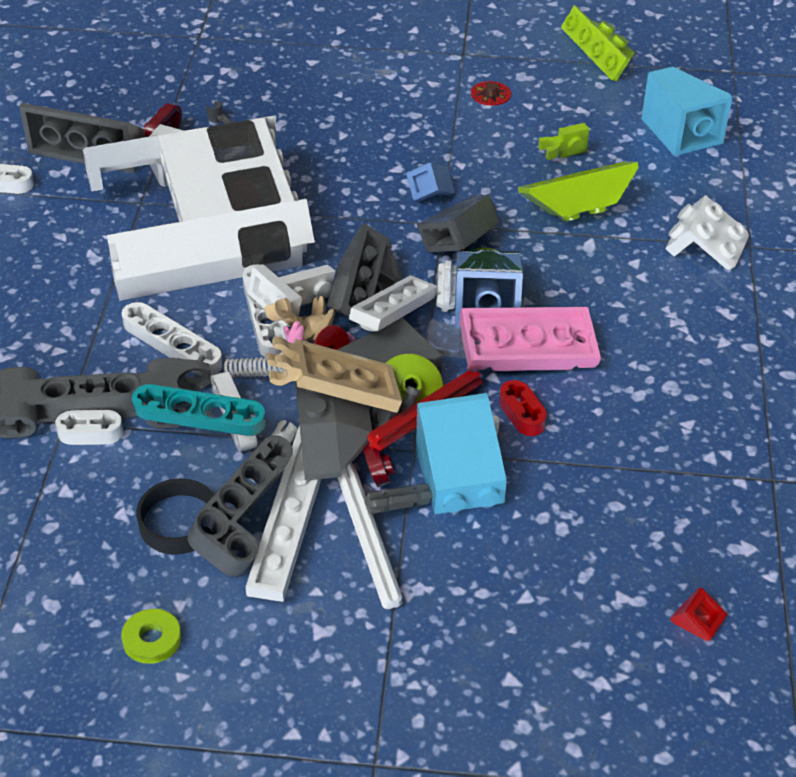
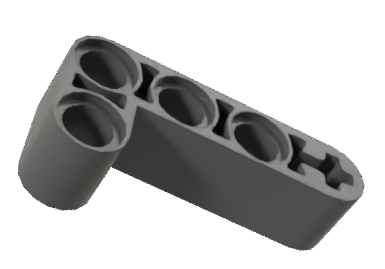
M268 436L261 442L200 510L188 532L189 545L228 576L238 577L246 573L258 553L259 545L256 538L240 526L239 523L281 476L293 455L291 444L282 436ZM273 458L270 465L268 466L265 460ZM246 478L254 480L257 485L251 484ZM224 502L233 504L236 509H230ZM201 527H208L212 529V531L215 534H208L204 532ZM231 550L241 552L244 558H238Z

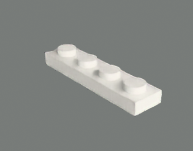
M410 275L351 307L349 320L359 323L360 327L364 330L378 332L434 299L438 286Z

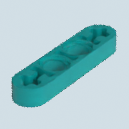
M154 384L142 385L132 394L131 400L134 410L140 418L145 420L245 436L257 435L266 426L264 407L254 400ZM149 399H154V400H155V401H150V402L148 403V405H143V403H147V402L149 401ZM180 402H188L192 405L188 411L183 413L173 410L174 406ZM214 407H221L226 410L218 418H211L206 415ZM250 414H254L256 416L252 417L249 422L244 421V419L249 418Z

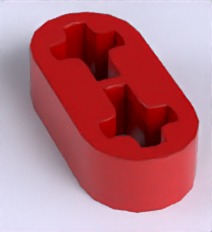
M511 380L503 383L500 388L499 404L514 427L526 436L541 434L545 429L547 412L529 386L522 381Z

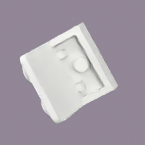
M706 195L693 206L687 204L677 216L679 222L668 234L671 238L665 249L673 256H676L694 241L727 270L733 269L749 237L747 230L741 223L736 222L719 204L713 202Z

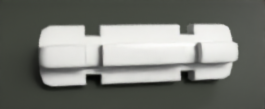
M449 260L438 265L436 306L440 307L442 312H447L448 309H454L456 266L452 265V262Z

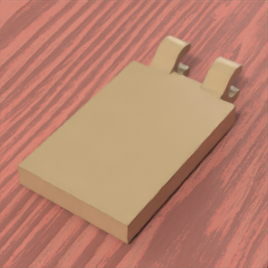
M273 337V348L282 350V352L277 355L267 353V364L272 367L285 368V370L280 373L275 371L269 372V379L272 384L281 386L291 381H296L297 387L395 413L398 412L402 399L392 365L295 339L294 343H290L284 338Z

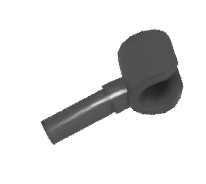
M220 101L214 102L215 108L206 106L210 122H222L233 131L239 129V126L224 114Z

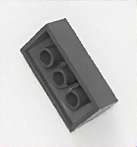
M26 103L19 105L28 152L30 154L85 164L84 148L145 138V130L129 122ZM139 166L119 169V171L135 173Z

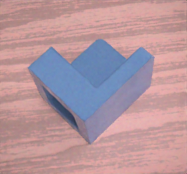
M430 162L406 173L413 201L420 202L437 194L450 196L455 193L447 166Z

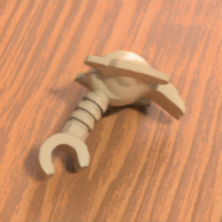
M322 296L319 297V300L316 297L313 299L312 314L302 318L292 312L288 298L276 300L274 304L265 306V312L272 321L282 320L291 327L296 321H299L300 326L304 327L303 339L309 343L315 342L317 335L323 328L332 325L336 312L334 309H330L326 314L325 300Z

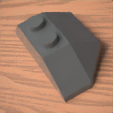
M365 223L360 226L338 264L327 307L334 309L338 314L349 319L351 307L402 280L397 261L390 250L392 245L388 237Z
M296 383L305 481L341 477L347 470V466L369 443L367 436L372 432L369 405L297 387Z

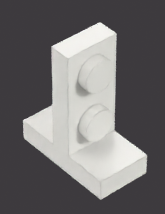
M263 264L253 266L247 294L264 309L265 306L274 304L276 300L288 298L292 312L299 315L300 306L313 302L315 297L318 300L320 296L324 299L329 298L335 270L329 265H324L277 277ZM279 321L284 326L290 327L284 321Z

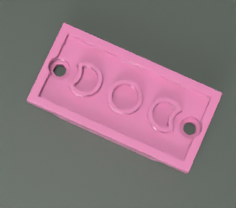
M588 307L461 308L459 326L467 359V370H486L487 367H492L493 371L572 370L575 366H578V368H596L601 360Z

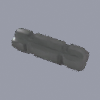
M426 483L413 485V489L409 485L385 489L384 493L381 490L367 493L364 503L370 513L384 512V508L386 511L413 507L414 503L416 506L426 505L430 503L432 491Z

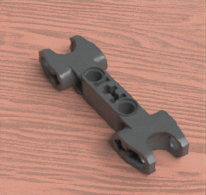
M160 358L149 362L145 373L76 375L40 379L39 373L29 367L1 369L0 438L28 437L35 432L36 423L55 422L60 414L71 410H112L117 412L121 419L136 417L138 415L134 410L131 399L133 392L138 387L145 384H154L192 391L201 389L211 383L210 364L192 359ZM191 371L203 373L201 377H185ZM149 399V401H148L147 403H143V405H148V403H149L150 401H155V400H154V399ZM180 402L174 406L173 410L183 413L188 411L187 406L192 405L188 402ZM212 408L206 414L208 417L212 416ZM145 420L148 425L154 428H177L182 426Z

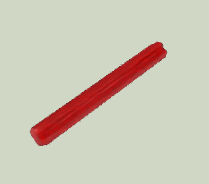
M468 370L417 403L466 396L481 386V374L477 370L474 372ZM417 403L370 432L367 436L370 442L368 446L372 450L377 449L381 451L417 428Z

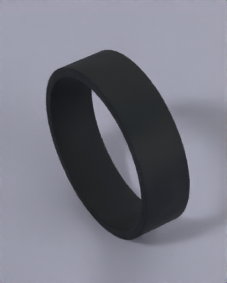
M178 478L160 482L148 489L140 498L136 510L139 532L143 541L152 549L165 554L175 555L195 551L189 545L188 535L183 537L161 536L150 531L143 521L153 505L169 497L192 496L208 503L214 494L207 486L195 480ZM202 527L204 532L212 535L215 534L212 529Z

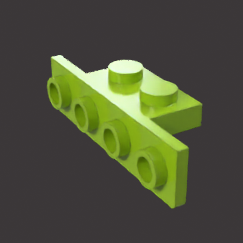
M575 5L561 26L563 31L613 81L618 80L635 53L627 45L629 41L614 32L615 27L606 21L598 23L589 19Z

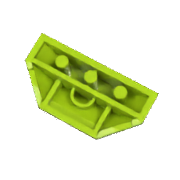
M622 161L518 186V192L548 214L562 217L563 221L580 218L581 212L589 211V214L602 213L607 211L606 206L617 204L639 166L638 162Z

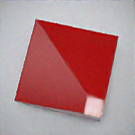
M700 587L674 612L670 620L675 625L703 640L710 641L728 614Z

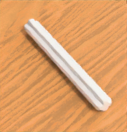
M350 463L344 474L337 478L381 604L387 610L393 607L398 608L402 604V594L373 514L368 512L367 506H365L364 499L366 495L356 467L353 463Z

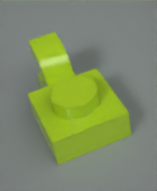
M585 123L559 128L558 136L539 138L538 148L540 151L546 149L545 157L547 160L555 159L558 156L564 158L587 152L590 129Z

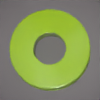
M146 609L135 613L125 622L122 628L121 639L123 648L131 659L144 664L158 663L168 659L177 651L181 643L178 620L171 613L162 609ZM148 630H158L162 633L161 637L154 642H145L141 639L142 634Z

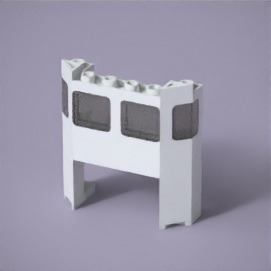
M276 115L83 149L91 191L103 190L102 172L154 164L155 159L160 158L179 220L176 223L107 235L113 278L119 301L241 278L244 269L254 264H263L270 271L303 266V253L307 252V244L314 243L315 241L307 199L298 200L296 191L290 190L291 178L289 171L283 170L284 162L281 149L275 148Z

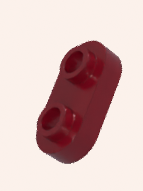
M166 103L161 107L150 121L145 123L143 127L145 137H149L160 124L178 129L182 121L181 107L171 103Z
M368 443L363 450L376 486L379 488L392 483L391 475L396 474L390 455H384L383 450H372Z

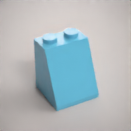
M675 67L648 72L641 119L674 156L723 144L732 96Z
M487 393L417 403L416 453L425 483L429 485L432 491L431 503L434 513H453L465 509L491 507L496 504L505 503L507 479Z

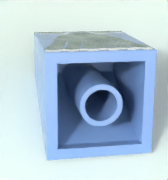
M469 249L457 251L455 333H461L459 326L461 308H521L523 271L520 251Z

